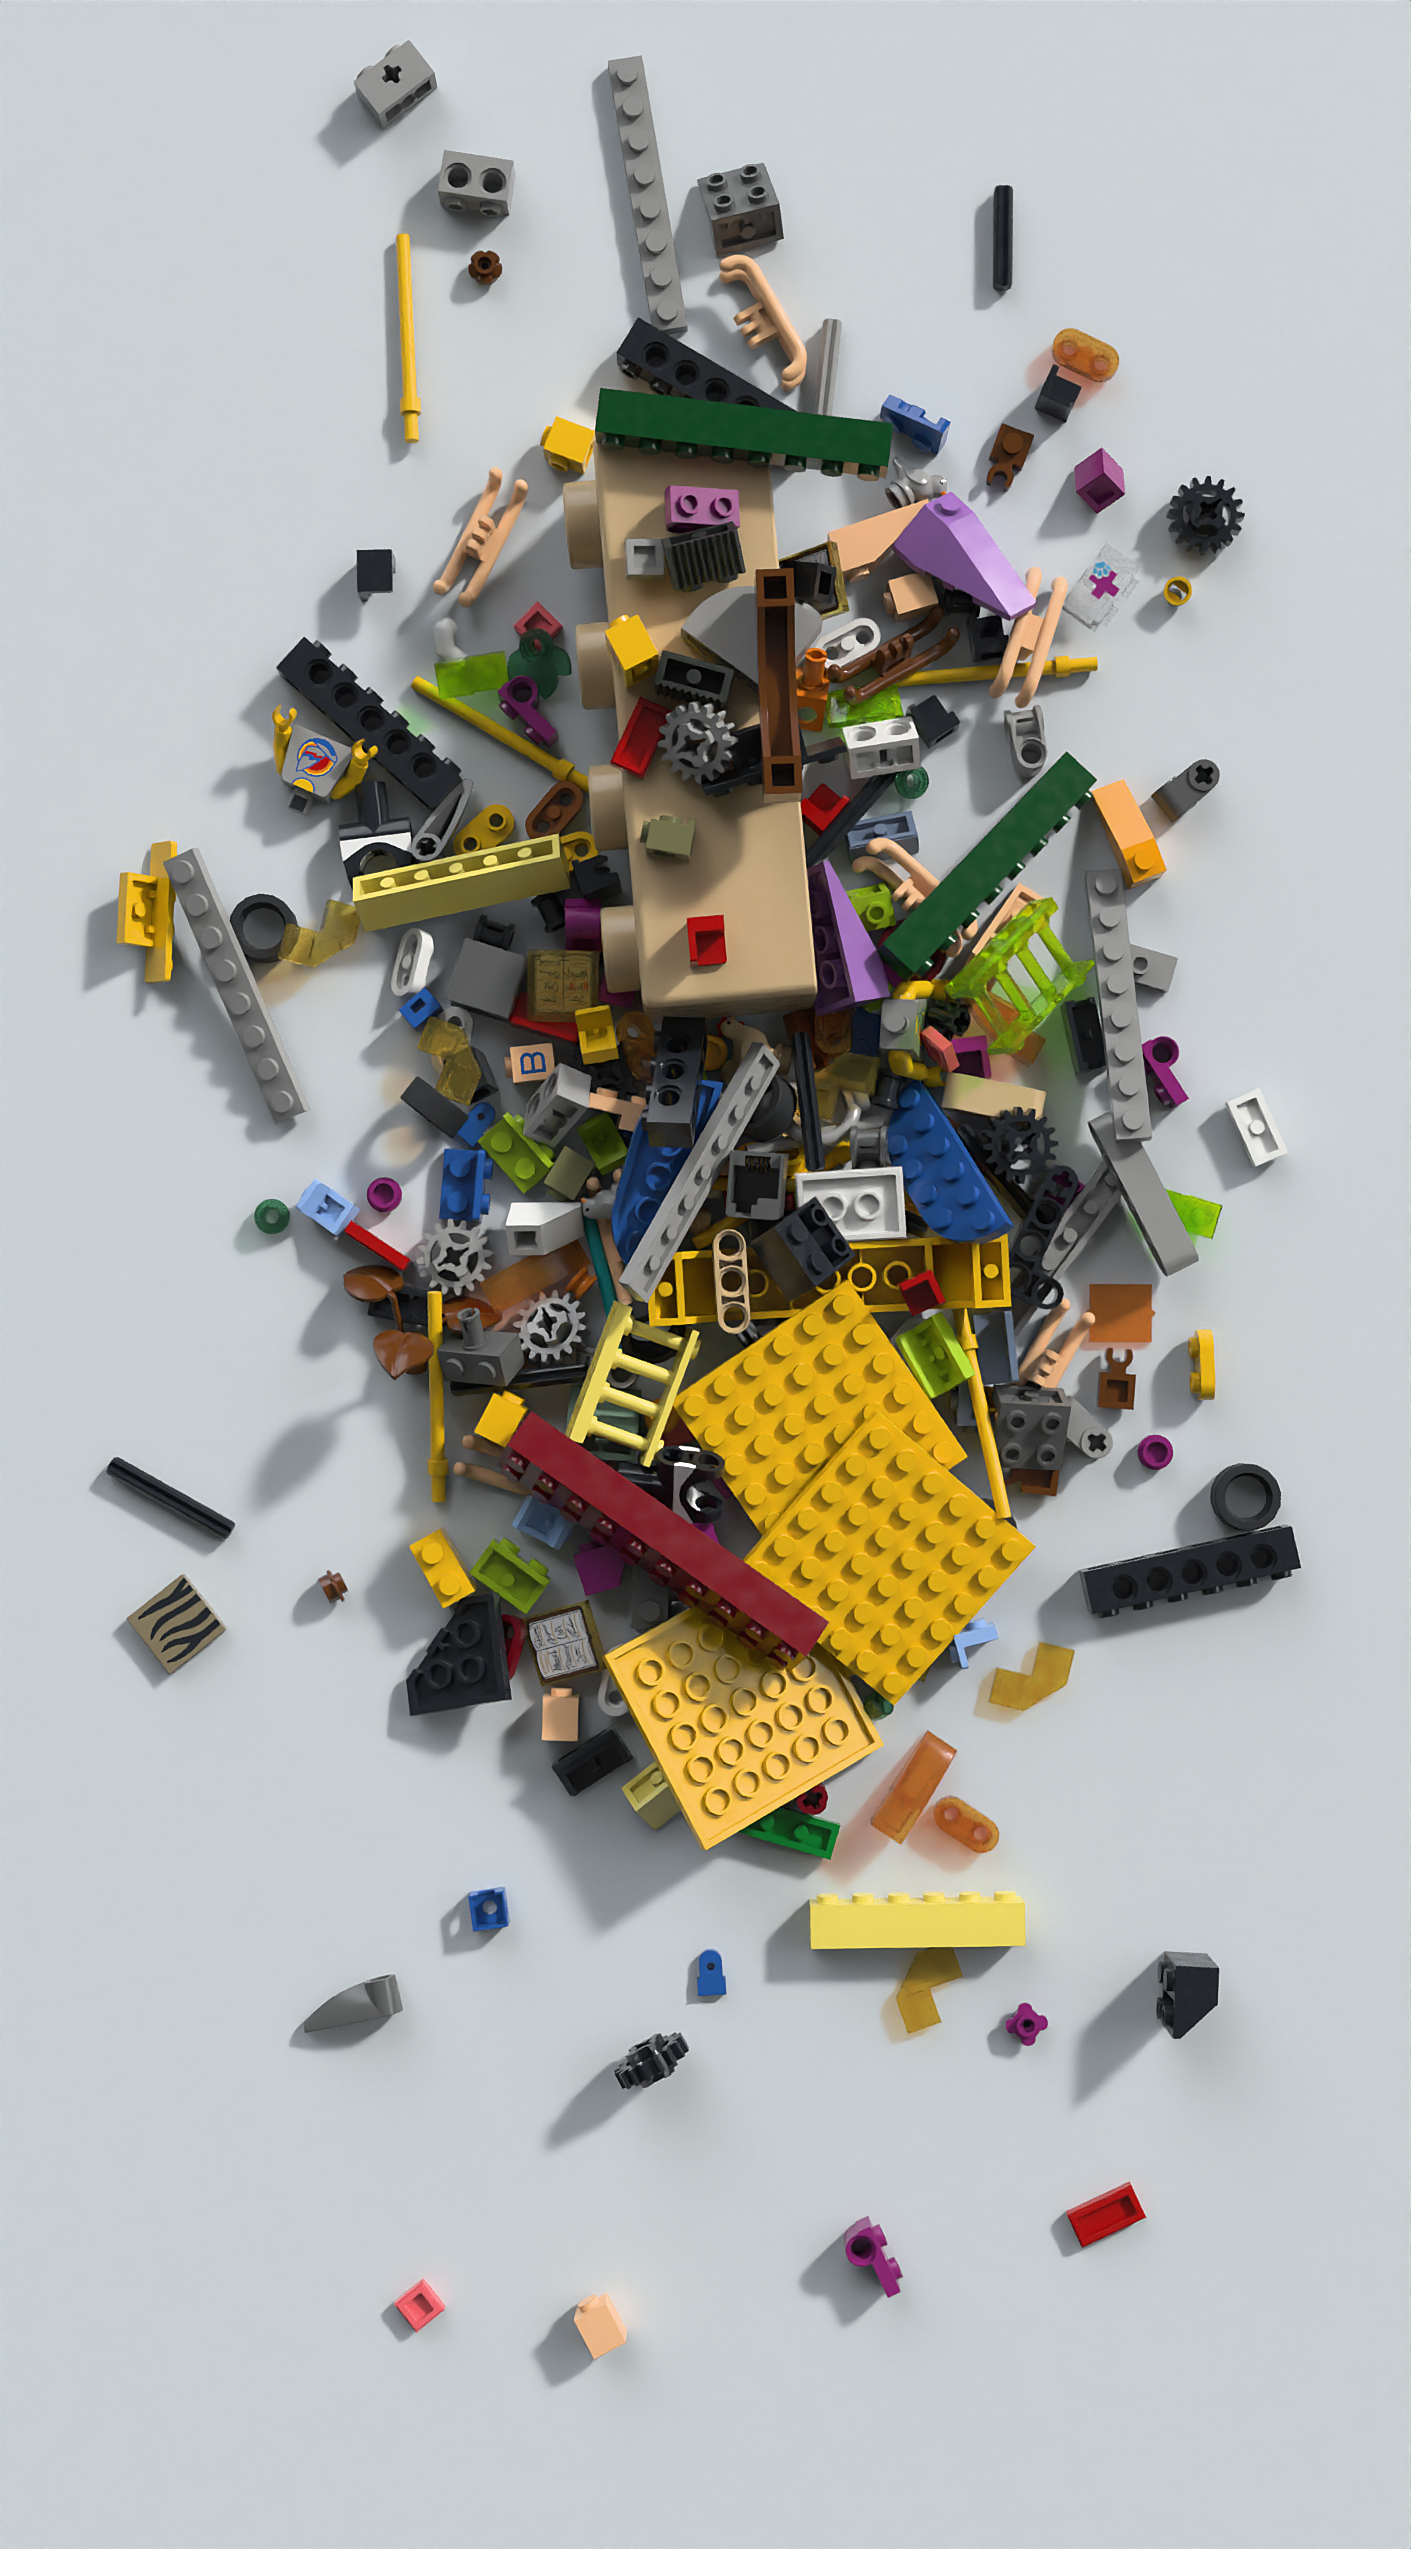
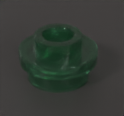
M922 766L918 769L900 771L895 775L896 790L904 798H919L928 788L929 777ZM909 775L914 778V784L911 788L907 785V777Z
M267 1199L257 1206L254 1220L261 1231L268 1234H277L288 1226L290 1212L283 1202L277 1199ZM271 1210H276L279 1214V1218L275 1223L267 1221V1214Z

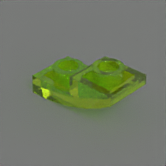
M505 650L434 663L440 700L475 695V692L500 689L506 682L510 681Z
M897 684L857 705H849L844 702V689L829 692L827 696L826 714L829 728H842L865 724L866 722L902 718L904 716Z
M1165 1189L1187 1233L1213 1239L1223 1205Z

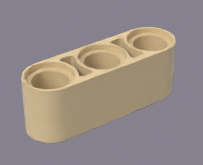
M948 1073L941 1108L986 1119L995 1118L1000 1121L1001 1110H1008L1012 1115L1013 1107L1018 1106L1022 1107L1023 1115L1028 1108L1035 1109L1036 1119L1043 1113L1046 1092L965 1074ZM1017 1121L1011 1124L1026 1126L1028 1123Z
M724 1229L719 1231L712 1240L716 1318L724 1331L737 1334L744 1331L750 1323L746 1243L741 1233L732 1229ZM725 1235H733L738 1240L739 1246L733 1255H724L719 1250V1241ZM728 1271L737 1272L741 1278L740 1286L734 1291H726L721 1285V1278ZM730 1307H738L743 1313V1320L738 1326L729 1327L724 1323L723 1315Z

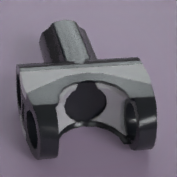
M366 781L356 784L355 797L359 823L339 825L341 855L352 890L353 878L364 876V868L373 857L379 855L389 856L396 861L399 868L414 865L411 853L413 834L410 818L408 816L390 819L386 782Z
M672 1445L663 1447L658 1451L657 1466L650 1465V1467L642 1464L620 1462L618 1473L656 1498V1500L690 1524L712 1523L721 1518L723 1514V1502L721 1499L709 1495V1492L702 1491L695 1486L697 1483L715 1480L723 1476L725 1462L717 1453L694 1447ZM704 1464H712L717 1467L707 1468L704 1467ZM705 1507L714 1508L712 1511H703L701 1509Z

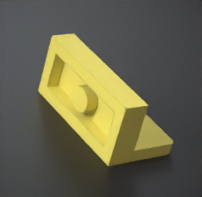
M655 1761L621 1788L636 1813L654 1830L661 1827L681 1811Z

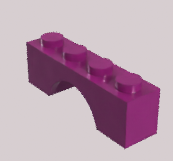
M713 1522L692 1524L719 1543ZM595 1540L579 1545L580 1552L574 1553L573 1557L585 1596L620 1586L622 1571L626 1562L619 1557V1552L609 1544L600 1545Z

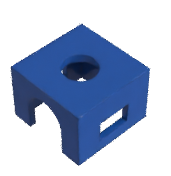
M425 987L399 1009V1012L417 1032H420L444 1011L443 1007ZM423 1003L426 1004V1005H425L424 1007H422L417 1013H414V1012H413V1011H415L421 1004H423Z
M505 1887L471 1891L469 1893L468 1900L473 1932L509 1926L510 1918ZM488 1900L494 1901L497 1905V1910L492 1914L486 1913L483 1909V1904Z

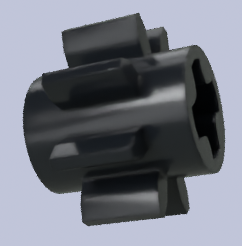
M950 995L946 996L945 1002L936 999L928 1011V1023L948 1041L952 1040L953 1035L962 1037L968 1030L971 1022V1016L968 1012L969 1005L962 1004L961 999Z

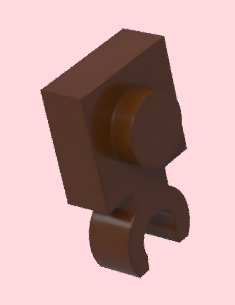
M1004 423L1001 424L989 456V460L998 464L992 466L988 471L986 485H991L994 476L1002 475L1006 480L1003 491L1007 492L1011 488L1014 479L1011 468L1022 471L1034 434Z
M815 1008L783 1015L790 1044L792 1034L808 1032L810 1034L814 1069L819 1070L828 1066L827 1056L819 1046L820 1043L825 1042L819 1019L816 1016Z
M1113 1348L1105 1350L1104 1358L1109 1366V1372H1099L1096 1407L1134 1410L1136 1375L1126 1374V1368L1133 1360L1131 1349H1125L1124 1360L1119 1363L1113 1359Z
M1010 1468L1011 1475L1007 1479H1003L1005 1486L1012 1485L1016 1481L1021 1482L1020 1492L1056 1496L1059 1470Z

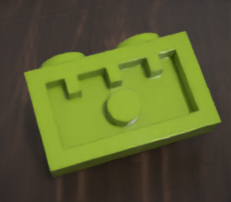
M884 882L845 891L866 932L896 924L890 891Z
M507 1112L503 1115L504 1118L482 1136L478 1142L525 1195L550 1172L554 1165L551 1160L556 1155L546 1144L541 1142L536 1144L532 1138L523 1135L524 1119L520 1114L513 1118Z

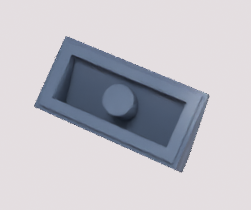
M912 811L859 820L845 836L851 865L855 859L861 856H872L880 861L892 859L891 856L884 852L871 855L866 851L868 842L875 838L892 840L909 855L919 852L918 833Z

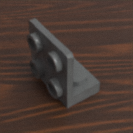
M764 163L748 164L739 169L723 173H713L708 177L697 180L698 188L709 216L713 245L717 256L784 239L780 203Z
M993 1384L992 1399L998 1412L994 1438L1000 1466L1002 1468L1060 1470L1071 1412V1405L1063 1388Z

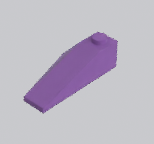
M952 492L925 504L892 545V551L915 572L923 576L927 573L943 580V587L951 591L958 588L970 594L974 603L1008 621L1036 608V600L976 514Z
M824 861L808 868L807 878L817 977V994L814 1001L816 1016L867 1005L889 997L888 978L885 974L882 960L830 862Z

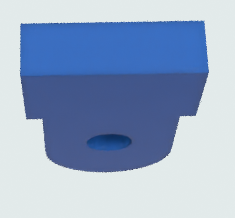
M487 1102L478 1103L468 1114L469 1119L457 1133L473 1148L479 1143L478 1140L484 1136L483 1133L496 1117L494 1107ZM479 1114H484V1115H485V1119L482 1120V1121H479V1120H478V1115H479Z
M706 1949L699 1957L700 1977H697L698 1996L726 1994V1977L723 1976L722 1957L717 1950ZM710 1962L715 1965L712 1969L707 1967V1964Z

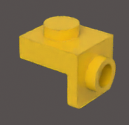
M604 1005L575 1011L584 1065L618 1059L619 1055L610 1006Z

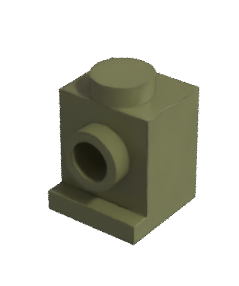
M661 815L659 820L651 819L650 822L644 821L640 843L646 844V854L690 862L696 830V819L689 818L688 825L681 824L682 820L677 817Z

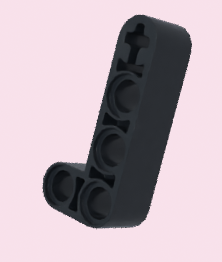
M1064 1165L1056 1166L1046 1172L1008 1249L1009 1269L1016 1268L1023 1276L1019 1287L1010 1288L1011 1296L1042 1310L1057 1307L1062 1302L1064 1296L1063 1288L1057 1280L1037 1271L1078 1186L1077 1174L1073 1169ZM1063 1173L1066 1175L1064 1181L1069 1185L1068 1188H1061L1057 1192L1055 1198L1062 1199L1061 1204H1059L1052 1198L1043 1197L1044 1192L1048 1195L1053 1193L1056 1183L1052 1181V1177L1060 1176ZM1041 1204H1046L1053 1210V1219L1048 1224H1042L1036 1218V1209ZM1026 1236H1031L1038 1242V1250L1033 1256H1026L1020 1249L1021 1240ZM1044 1283L1051 1285L1055 1292L1054 1299L1048 1304L1040 1302L1037 1298V1289Z

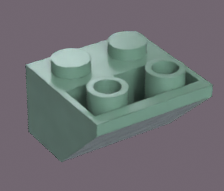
M571 1385L567 1426L582 1386ZM614 1388L641 1398L642 1390ZM607 1401L603 1403L598 1402L593 1416L597 1417V1421L639 1435L640 1413ZM593 1434L591 1437L585 1436L583 1444L576 1442L598 1459L637 1461V1450Z

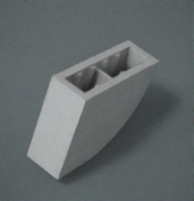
M754 586L734 587L721 591L702 602L682 625L681 637L717 664L735 669L734 676L758 693ZM795 602V664L797 665L821 633L823 622L819 619L821 617L820 614L813 607L806 603L799 605Z

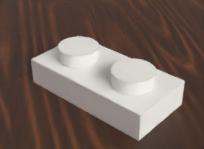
M1259 1088L1225 1103L1253 1168L1288 1153Z

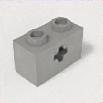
M410 40L402 45L393 46L385 54L384 59L374 66L365 67L358 74L357 79L353 81L357 97L382 129L438 88L435 72Z

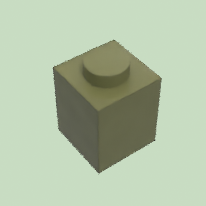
M564 1146L543 1182L550 1187L547 1194L560 1202H567L568 1198L576 1202L586 1186V1180L592 1176L597 1168L596 1164Z

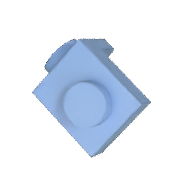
M317 1179L313 1180L311 1185L304 1190L300 1201L296 1205V1209L339 1238L345 1233L344 1230L349 1222L353 1221L361 1210Z
M527 1494L512 1523V1526L546 1542L557 1550L569 1539L573 1529L572 1523L560 1515L558 1508L549 1503H542L530 1494Z
M985 1618L969 1621L965 1629H962L959 1634L953 1635V1641L947 1646L951 1662H958L962 1670L969 1668L964 1647L999 1639L995 1624L992 1622L986 1623Z

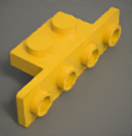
M164 841L151 845L150 876L124 872L120 873L116 943L146 948L145 982L151 984L169 982L173 969L172 938L175 933L173 918L174 903L177 895L163 862L177 856V842Z

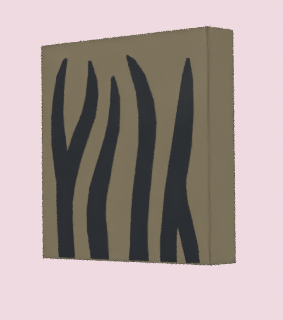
M185 1574L180 1575L126 1618L169 1674L177 1670L228 1629Z

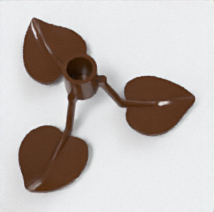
M364 1265L343 1274L344 1289L352 1298L361 1302H377L387 1297L391 1301L397 1330L383 1331L373 1341L374 1353L383 1369L393 1380L399 1378L403 1373L410 1375L424 1373L428 1367V1360L433 1356L434 1346L420 1332H404L397 1297L393 1293L401 1290L404 1286L401 1275L395 1270L381 1265ZM455 1297L442 1304V1327L447 1325L451 1332L462 1334L457 1314L466 1308H472V1310L474 1308L479 1309L483 1330L503 1319L502 1314L497 1309L473 1297Z

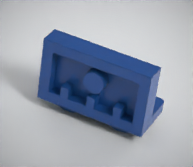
M444 1149L439 1219L482 1222L483 1215H489L490 1194L484 1193L485 1181L492 1180L493 1159H487L488 1153L486 1150Z

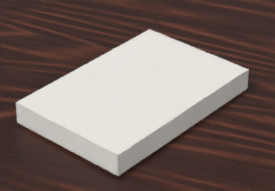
M902 1166L795 1173L797 1208L816 1196L847 1242L907 1238Z

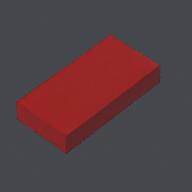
M640 696L610 760V766L644 780L659 747L658 742L664 736L659 731V728L668 723L665 716L673 711Z
M350 1221L344 1230L345 1234L401 1271H407L413 1260L354 1221Z
M1130 2181L1065 2211L1082 2248L1147 2218Z

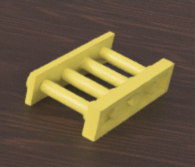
M614 1300L565 1435L573 1441L583 1444L585 1436L591 1437L593 1434L641 1451L638 1461L642 1465L650 1467L652 1460L657 1461L658 1451L663 1448L664 1441L660 1440L689 1359L694 1360L696 1358L701 1340L697 1339L699 1332L689 1327H686L683 1337L654 1326L649 1327L648 1324L634 1320L635 1316L631 1315L632 1307ZM631 1333L678 1350L671 1371L622 1354V1349L618 1348L622 1336H628ZM616 1367L665 1384L659 1403L655 1404L609 1387L610 1384L606 1382L610 1368L615 1370ZM607 1401L652 1417L653 1420L646 1438L597 1421V1417L593 1416L598 1402L603 1403Z

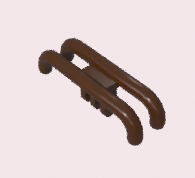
M934 606L922 622L841 668L837 664L830 665L827 669V678L835 684L843 683L873 666L880 677L857 690L854 686H847L843 691V700L846 704H860L943 657L956 645L960 632L955 627L949 628L945 636L937 644L910 658L914 642L933 631L943 618V608Z

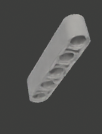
M1111 1110L1089 1121L1088 1127L1162 1273L1168 1277L1198 1262L1197 1251L1142 1143L1115 1144Z

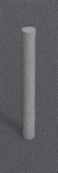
M881 1114L860 1118L857 1126L858 1129H879L883 1126V1119ZM841 1123L822 1127L821 1132L831 1131ZM788 1135L746 1145L745 1151L778 1153L803 1147V1144Z

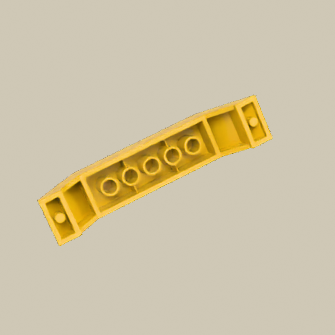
M1008 1234L979 1245L960 1242L957 1244L944 1237L847 1242L856 1256L818 1286L791 1302L783 1294L753 1248H746L750 1319L791 1317L846 1279L849 1280L870 1313L909 1311L897 1283L927 1269H931L946 1300V1303L936 1305L930 1309L1011 1307ZM738 1248L719 1250L722 1254L729 1256L733 1255ZM712 1250L675 1252L648 1301L649 1327L717 1321ZM728 1271L723 1274L721 1285L726 1291H734L740 1286L741 1278L737 1272ZM730 1307L725 1311L723 1320H743V1313L738 1307Z

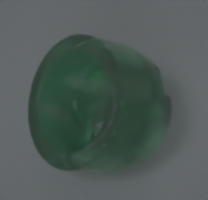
M876 1690L867 1695L862 1703L864 1711L874 1721L886 1718L894 1710V1705Z

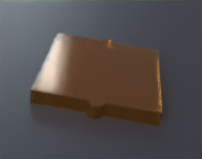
M1089 1284V1310L1086 1312H1090L1095 1316V1323L1089 1328V1342H1152V1317L1155 1315V1311L1152 1310V1284Z

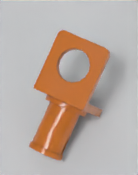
M809 648L805 653L804 667H797L796 669L797 711L800 708L809 707L817 713V717L811 721L802 720L798 716L801 729L816 732L822 731L830 684L827 678V671H824L827 653L819 648Z

